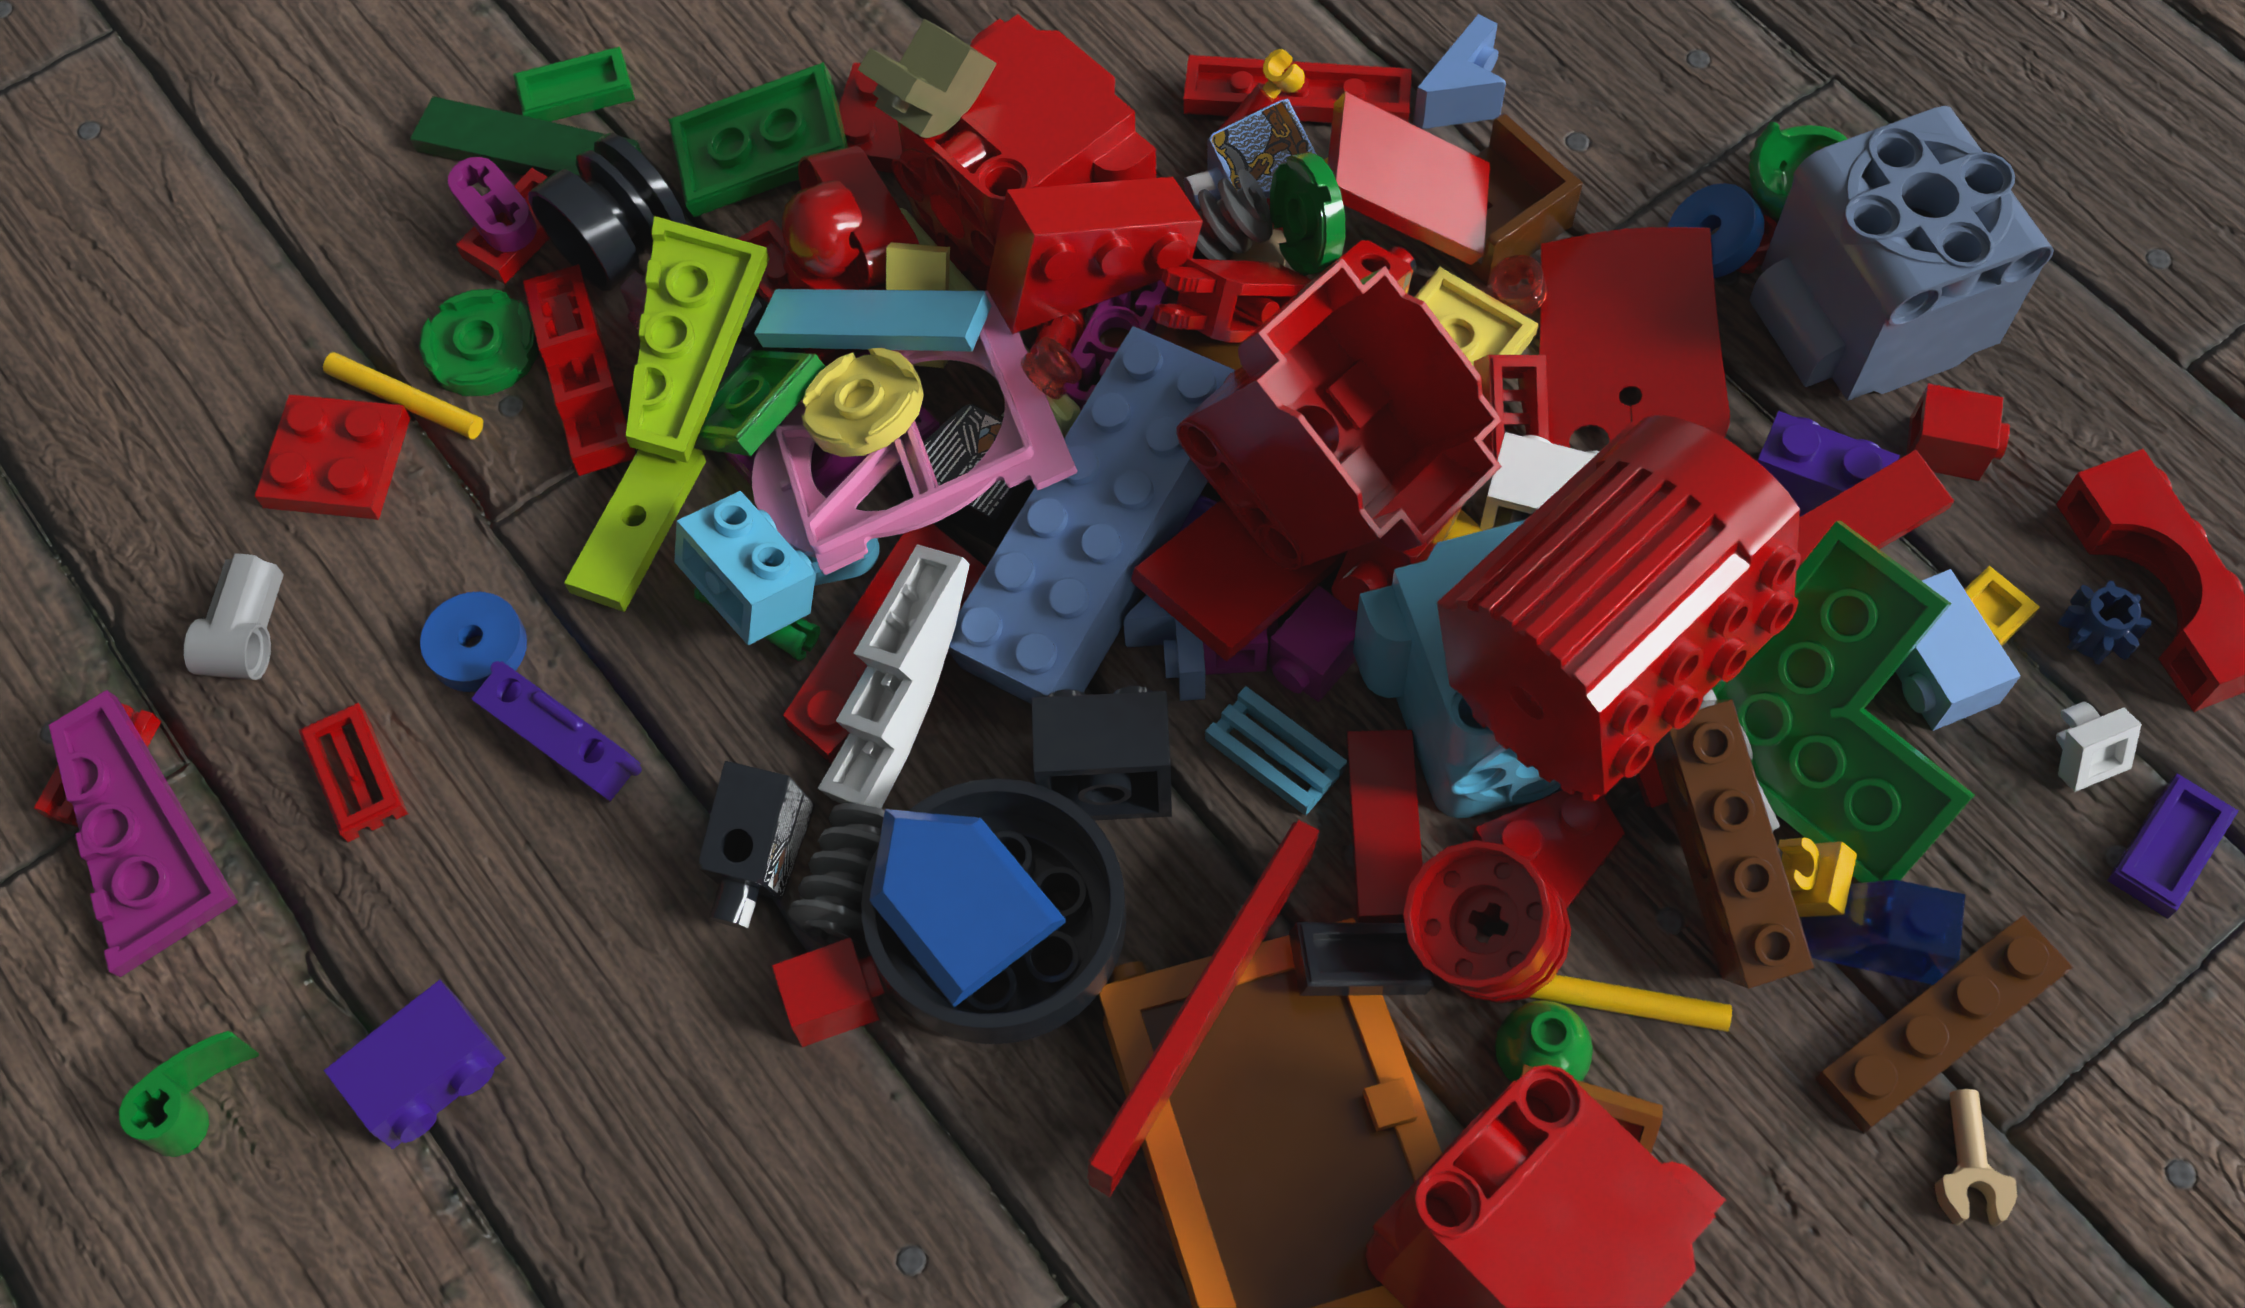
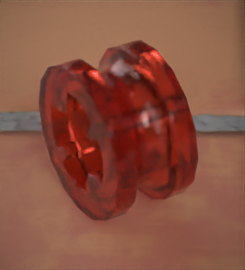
M1514 255L1502 260L1492 271L1490 282L1495 299L1523 315L1532 313L1545 301L1547 286L1542 267L1536 259L1527 255ZM1521 279H1528L1529 285H1520L1517 292H1510L1508 285L1517 286Z
M1045 336L1037 342L1036 348L1038 352L1036 354L1029 352L1021 358V366L1029 380L1041 392L1052 399L1059 400L1067 393L1066 383L1076 384L1082 378L1083 373L1075 358L1066 348L1054 339Z

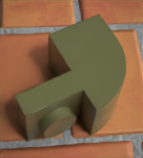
M924 19L900 62L870 48L858 71L878 83L873 92L879 98L875 104L877 108L917 135L930 138L949 130L970 109L997 63L953 34Z

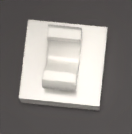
M2084 701L2061 710L2060 716L2071 728L2056 735V740L2063 749L2058 775L2074 792L2132 768L2142 724L2123 707L2100 717L2095 708Z

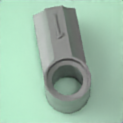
M235 553L232 559L225 560L206 619H196L186 633L184 659L189 672L196 675L257 680L262 677L269 664L271 654V641L267 625L284 575L276 564L266 562L255 555Z

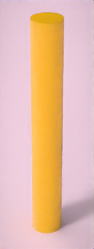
M332 352L324 361L323 371L326 374L392 404L404 405L406 410L467 438L475 439L482 431L483 419L343 355Z
M1557 974L1549 984L1529 997L1728 1032L1732 1018V1005Z

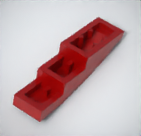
M574 265L524 280L523 283L538 347L547 367L554 401L563 421L571 459L578 475L581 476L633 460L636 451L635 448L629 447L626 438V415L580 265Z

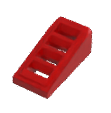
M1487 355L1473 361L1474 368L1482 377V394L1502 419L1483 439L1484 444L1498 460L1505 435L1504 425H1525L1526 435L1539 436L1549 441L1546 355ZM1502 379H1518L1519 390L1503 389ZM1503 402H1521L1523 413H1504Z

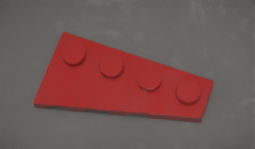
M934 524L903 533L783 715L787 726L831 765L850 733L837 723L836 719L868 666L854 652L916 545L963 557L970 564L959 611L986 569V566Z

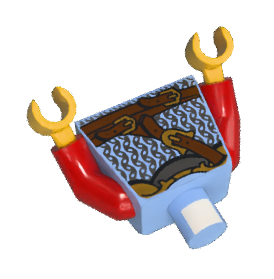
M1284 49L1274 50L1265 59L1263 72L1268 79L1265 85L1258 83L1234 113L1208 138V170L1184 178L1186 196L1196 210L1201 209L1198 193L1203 189L1208 190L1217 201L1221 199L1218 182L1223 178L1228 179L1237 190L1240 189L1239 169L1247 170L1260 184L1270 208L1271 183L1278 165L1287 163L1286 160L1288 159L1286 158L1291 155L1308 152L1316 154L1288 98L1281 101L1278 98L1281 91L1293 93L1299 90L1304 84L1305 78L1304 71L1297 64L1291 65L1292 56ZM1327 157L1326 159H1324V161H1325L1327 164H1328V157Z

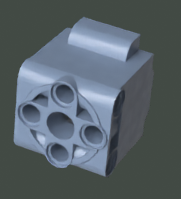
M1936 107L1827 146L1814 152L1797 167L1793 175L1791 189L1761 266L1763 273L1756 281L1749 301L1804 387L1832 378L1845 399L1849 401L1872 391L1885 394L1956 367L1973 353L1997 345L2002 341L2040 271L2052 257L2054 249L2011 191L2015 183V173L2011 165L1998 155L1983 152L1951 107Z

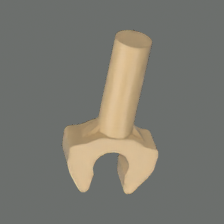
M1971 1089L1955 1090L1950 1092L1949 1096L1958 1165L1951 1174H1946L1935 1183L1937 1201L1954 1225H1959L1969 1218L1967 1188H1976L1986 1198V1211L1990 1225L1996 1227L2008 1218L2017 1199L2016 1181L2013 1177L2004 1176L1995 1171L1987 1162L1979 1092Z

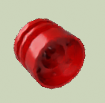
M1473 840L1448 846L1423 864L1408 888L1403 917L1410 946L1425 968L1474 999L1506 1003L1528 998L1553 980L1567 958L1571 926L1565 902L1551 882L1528 859L1503 844ZM1501 919L1508 925V931L1504 936L1493 934L1489 937L1483 932V926L1487 921L1498 923Z

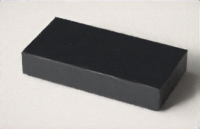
M1297 922L1289 931L1300 996L1426 995L1435 986L1433 973L1424 967L1408 942L1405 923Z

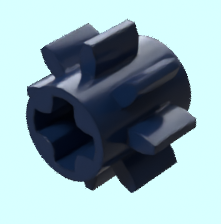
M2110 580L2095 593L2089 587L2082 585L2070 600L2072 606H2068L2058 620L2059 625L2069 628L2070 643L2067 647L2070 650L2076 649L2081 654L2093 658L2094 663L2099 665L2113 651L2118 657L2124 660L2128 659L2140 645L2138 639L2151 626L2150 620L2140 617V595H2133L2124 588L2116 587L2114 581Z

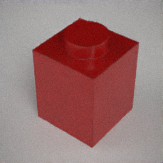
M1928 383L1910 416L1906 455L1917 450L1934 473L1980 481L1992 459L2001 460L2007 448L2010 425L2001 422L2004 397Z
M851 937L772 965L791 1028L802 1047L880 1020L873 998L885 994L877 968L871 955L859 959Z

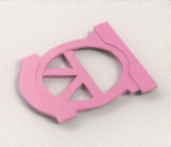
M985 291L992 306L973 352L892 350L901 353L911 364L933 360H954L970 363L984 369L998 381L1005 400L1002 426L985 456L968 473L939 486L916 421L914 420L906 433L887 447L870 453L826 498L816 488L812 478L811 457L816 442L811 438L803 425L802 415L804 416L806 410L802 402L803 399L758 447L752 471V491L757 509H762L771 516L777 531L794 550H800L805 555L816 558L819 568L824 575L864 558V555L868 553L867 542L869 540L907 533L938 522L970 504L1000 480H1004L1007 487L1012 488L1032 479L1036 489L1041 490L1077 473L1075 463L1019 332L1011 333L988 291ZM901 460L914 497L887 510H857V505Z

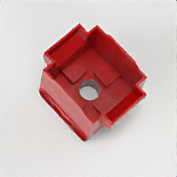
M1019 14L1007 22L999 18L972 39L970 46L997 64L970 109L949 130L930 138L921 137L898 122L902 154L891 162L893 174L910 201L912 217L937 246L950 247V260L981 291H987L986 286L1007 189L1156 178V148L1135 131V111L1115 95V77L1059 30H1037Z
M1343 258L1325 268L1239 345L1238 356L1243 367L1230 373L1224 384L1176 427V435L1186 454L1271 560L1287 570H1297L1300 567L1376 540L1396 551H1405L1423 545L1502 467L1482 441L1502 419L1482 394L1481 375L1424 301L1405 293L1385 266L1359 280Z
M1542 1065L1536 1066L1524 1073L1517 1082H1512L1488 1108L1486 1107L1459 1134L1434 1163L1372 1226L1375 1232L1367 1243L1366 1259L1368 1268L1375 1279L1381 1282L1405 1308H1664L1696 1271L1693 1242L1715 1219L1714 1213L1726 1200L1703 1177L1687 1165L1673 1161L1660 1163L1576 1082L1572 1075L1562 1068Z

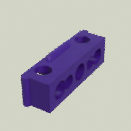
M495 661L491 664L490 669L492 673L471 698L491 715L610 802L631 775L637 776L642 771L640 762L627 751L503 661Z

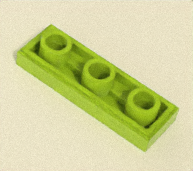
M693 448L688 463L638 449L564 582L569 593L623 612L626 611L706 463L702 450Z

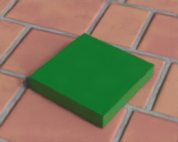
M752 350L719 385L694 448L751 456L803 399L808 386L826 366L816 354Z

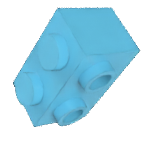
M741 491L677 520L674 562L747 645L811 614L814 584L816 582V573L811 561L802 551H795L777 531L771 516L762 509L758 510Z

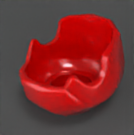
M824 181L804 188L794 194L785 206L782 215V232L785 245L798 266L808 274L823 278L840 276L843 274L845 267L860 253L858 248L850 246L849 237L855 228L861 225L862 214L853 194L840 181Z

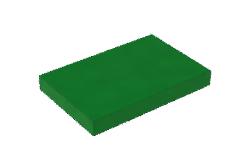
M824 62L668 119L685 204L693 217L798 180V165L803 156L848 148L831 75Z

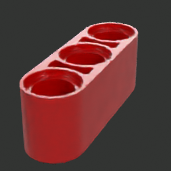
M853 146L803 156L800 159L798 176L801 190L824 181H840L853 194L861 211L862 223L855 228L849 237L850 246L858 248L860 253L846 267L855 284L862 290L886 285L887 246L891 242L920 244L913 229L865 152L860 147Z

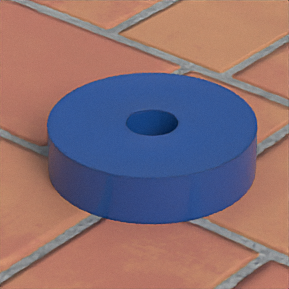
M1722 183L1704 187L1687 197L1673 213L1668 227L1710 228L1711 232L1720 227L1716 233L1711 235L1714 278H1718L1734 272L1753 256L1761 243L1765 222L1761 209L1744 189L1733 184Z
M468 592L446 600L431 613L422 629L420 648L426 664L440 682L458 691L477 692L492 673L490 667L493 662L503 661L515 671L517 670L525 656L527 635L517 613L503 598L487 592ZM483 636L477 645L465 647L471 638Z

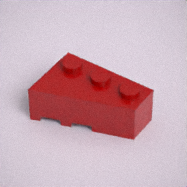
M1174 177L1007 189L986 289L1011 333L1015 334L1160 281L1166 267H1186L1187 259H1192L1203 220Z

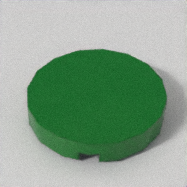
M1308 152L1291 155L1286 158L1288 159L1286 160L1287 163L1279 164L1273 174L1270 189L1272 223L1274 224V229L1283 228L1286 242L1279 243V249L1290 267L1304 276L1321 273L1325 268L1336 262L1342 256L1345 242V211L1341 191L1335 176L1322 157Z
M473 289L450 297L438 306L441 312L434 317L432 322L428 317L421 329L419 350L429 374L445 390L466 397L489 396L512 387L528 374L539 355V347L529 308L520 301L519 303L517 300L509 298L506 292L497 289Z

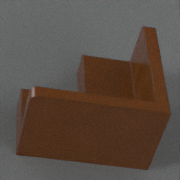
M1505 113L1493 120L1489 147L1476 155L1490 163L1484 255L1473 265L1461 261L1486 286L1541 249L1542 243L1551 242L1573 226L1583 182Z

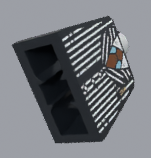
M973 404L964 405L923 442L939 486L968 473L985 456L1000 431L1005 409L997 418ZM901 463L899 469L905 495L911 499L914 496ZM1029 479L1019 485L1008 488L1005 481L1000 480L970 504L944 519L998 549L1035 488L1032 479Z
M729 761L724 762L699 858V870L719 884L709 919L728 926L748 929L758 895L776 900H781L784 896L815 808L813 801L790 776Z

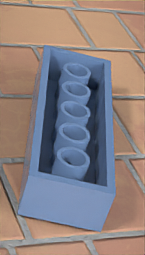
M1132 326L1064 438L1077 468V473L1041 490H1037L1036 487L1033 489L958 613L948 653L961 669L1032 704V698L1047 697L1052 692L1070 689L1084 693L1123 627L1125 616L1134 608L1143 593L1131 582L1134 568L1177 535L1208 482L1180 445L1176 435V427L1220 388L1228 375L1235 371L1234 369Z

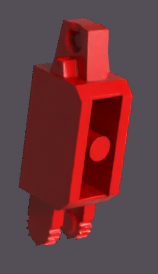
M1187 259L1186 267L1164 268L1161 282L1172 290L1178 291L1179 295L1176 304L1155 305L1152 319L1156 323L1168 328L1197 330L1212 339L1228 343H1242L1312 280L1308 276L1295 272L1275 261Z

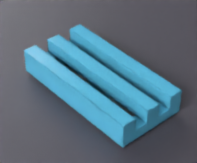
M1247 686L1238 694V700L1233 706L1229 704L1223 710L1221 719L1216 724L1213 722L1205 730V740L1305 816L1346 771L1347 760ZM1247 713L1325 770V772L1319 771L1245 715ZM1233 728L1237 729L1261 747L1266 754L1281 765H1285L1312 787L1306 792L1230 735Z

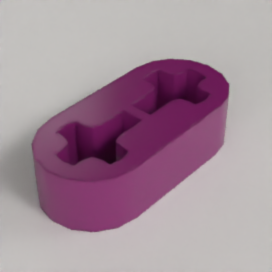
M471 157L460 161L452 168L448 175V186L457 205L491 247L502 252H514L526 247L533 240L537 225L527 202L495 163L486 158ZM479 183L482 187H487L489 192L481 196L472 185ZM503 212L513 224L506 227L504 223L498 222L495 216Z

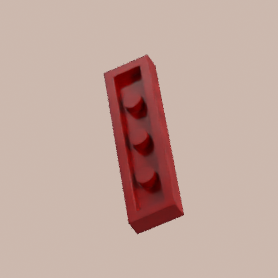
M1189 55L1183 99L1184 114L1231 116L1258 83L1264 85L1267 83L1268 79L1263 72L1265 60ZM1292 61L1291 65L1297 64L1304 71V84L1296 92L1285 93L1281 91L1278 95L1280 101L1288 98L1299 121L1332 123L1334 103L1345 92H1348L1408 122L1412 69Z

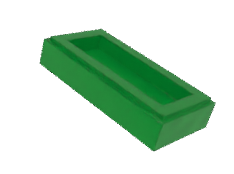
M620 46L513 74L523 116L551 122L635 100Z

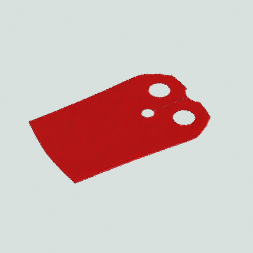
M1626 228L1591 233L1541 244L1539 355H1546L1549 441L1552 444L1570 448L1569 443L1572 434L1580 427L1595 425L1604 429L1608 434L1610 442L1631 423V411L1632 421L1637 424L1643 418L1653 415L1671 416L1700 425L1725 438L1730 426V409L1717 318L1710 228ZM1629 386L1637 387L1642 393L1641 400L1637 404L1632 405L1631 410L1630 406L1624 405L1619 399L1620 392Z

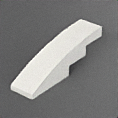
M917 544L857 646L854 654L868 666L836 719V722L850 733L818 787L830 799L841 804L854 803L882 808L908 758L942 671L955 630L970 565L963 557Z

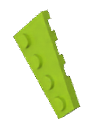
M654 216L651 260H648L647 294L644 314H641L639 328L640 349L638 364L634 367L626 438L629 447L688 463L768 264L769 256L767 247Z

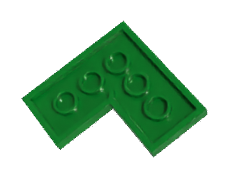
M1836 521L1796 571L1795 597L1798 599V606L1790 622L1746 662L1736 677L1728 682L1720 680L1712 690L1717 700H1733L1739 723L1751 745L1753 753L1751 762L1756 778L1774 813L1805 838L1812 840L1814 844L1840 841L1845 843L1857 853L1852 876L1884 900L1975 796L1970 790L1864 709L1952 603L1845 523Z

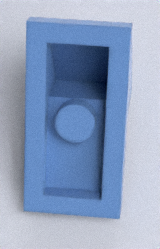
M1478 14L1421 82L1417 89L1414 125L1421 129L1491 120L1501 114L1506 82L1503 78L1491 72L1498 57V50L1494 49L1497 23Z
M1146 595L1124 618L1125 645L1127 647L1163 645L1166 678H1178L1180 701L1205 699L1203 642Z

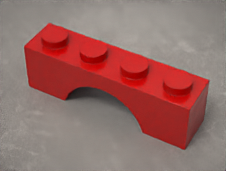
M2144 448L2078 472L2056 505L2089 555H2112L2131 560L2152 572L2169 591L2177 611V629L2173 641L2158 659L2193 712L2244 693L2245 594L2242 584L2233 572L2227 570L2209 544L2202 525L2191 518L2173 492L2168 476L2156 467Z

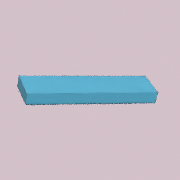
M775 289L754 334L762 347L885 348L888 350L973 352L992 305L985 291Z

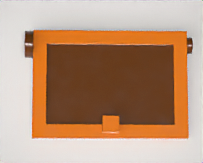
M1350 918L1335 923H1355V920ZM1289 935L1262 942L1141 1145L1192 1307L1405 1308L1381 1282L1375 1279L1369 1270L1366 1259L1367 1243L1375 1232L1372 1226L1442 1154L1386 1002L1383 995L1300 996ZM1212 956L1147 973L1144 963L1140 961L1119 965L1114 968L1107 984L1097 995L1104 1018L1103 1026L1126 1098Z

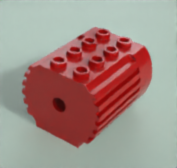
M1653 415L1643 418L1638 424L1632 421L1437 601L1449 686L1459 692L1472 708L1475 720L1484 729L1488 727L1495 734V741L1504 749H1512L1517 754V760L1527 768L1532 765L1539 770V776L1549 783L1552 780L1559 782L1561 789L1572 795L1577 790L1582 792L1584 800L1595 802L1601 795H1605L1623 776L1631 778L1638 774L1649 761L1654 746L1673 727L1677 730L1685 727L1698 712L1703 697L1720 680L1728 682L1736 677L1746 662L1790 622L1798 606V599L1795 597L1796 571L1801 560V555L1797 552L1800 508L1788 491L1761 464L1717 433L1692 422L1671 416Z

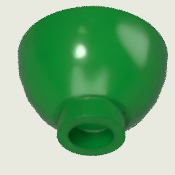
M1539 1000L1517 1007L1505 1018L1497 1032L1495 1052L1502 1072L1511 1083L1517 1082L1520 1079L1524 1064L1532 1067L1542 1065L1559 1067L1572 1075L1574 1079L1583 1081L1591 1065L1593 1044L1587 1026L1573 1010L1557 1002Z

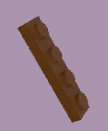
M2022 915L1824 1069L1816 1080L1865 1134L2054 985L2074 967L2029 919Z

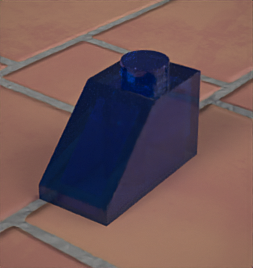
M1896 879L1855 883L1850 885L1844 915L1802 917V929L1811 958L1934 985L1960 959L1966 894Z

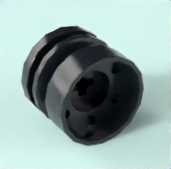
M613 132L607 133L595 141L594 151L584 150L576 156V167L580 177L567 169H558L529 191L528 197L534 215L560 253L572 266L579 264L584 278L602 291L612 290L639 268L640 259L635 246L645 253L652 255L654 216L686 225L680 205L657 170L633 145Z

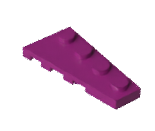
M105 690L48 726L66 799L73 804L79 828V832L75 833L80 856L87 861L94 893H91L90 896L96 920L102 922L108 949L104 950L109 973L122 977L238 903V900L118 697Z

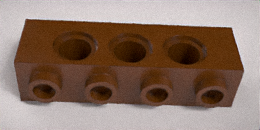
M1733 700L1702 701L1694 718L1681 729L1677 730L1673 727L1654 746L1653 754L1723 980L1749 989L1813 969L1814 965Z

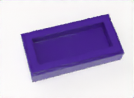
M2177 773L2168 782L2107 878V881L2168 919L2182 904L2239 810Z

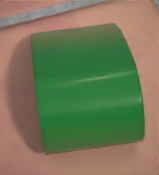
M231 1031L213 1035L180 1051L153 1069L129 1090L123 1098L119 1109L120 1125L126 1134L163 1156L178 1157L190 1153L203 1141L209 1127L208 1111L203 1103L190 1091L212 1076L243 1061L256 1058L260 1054ZM165 1114H167L168 1117L163 1122L161 1119L164 1117Z

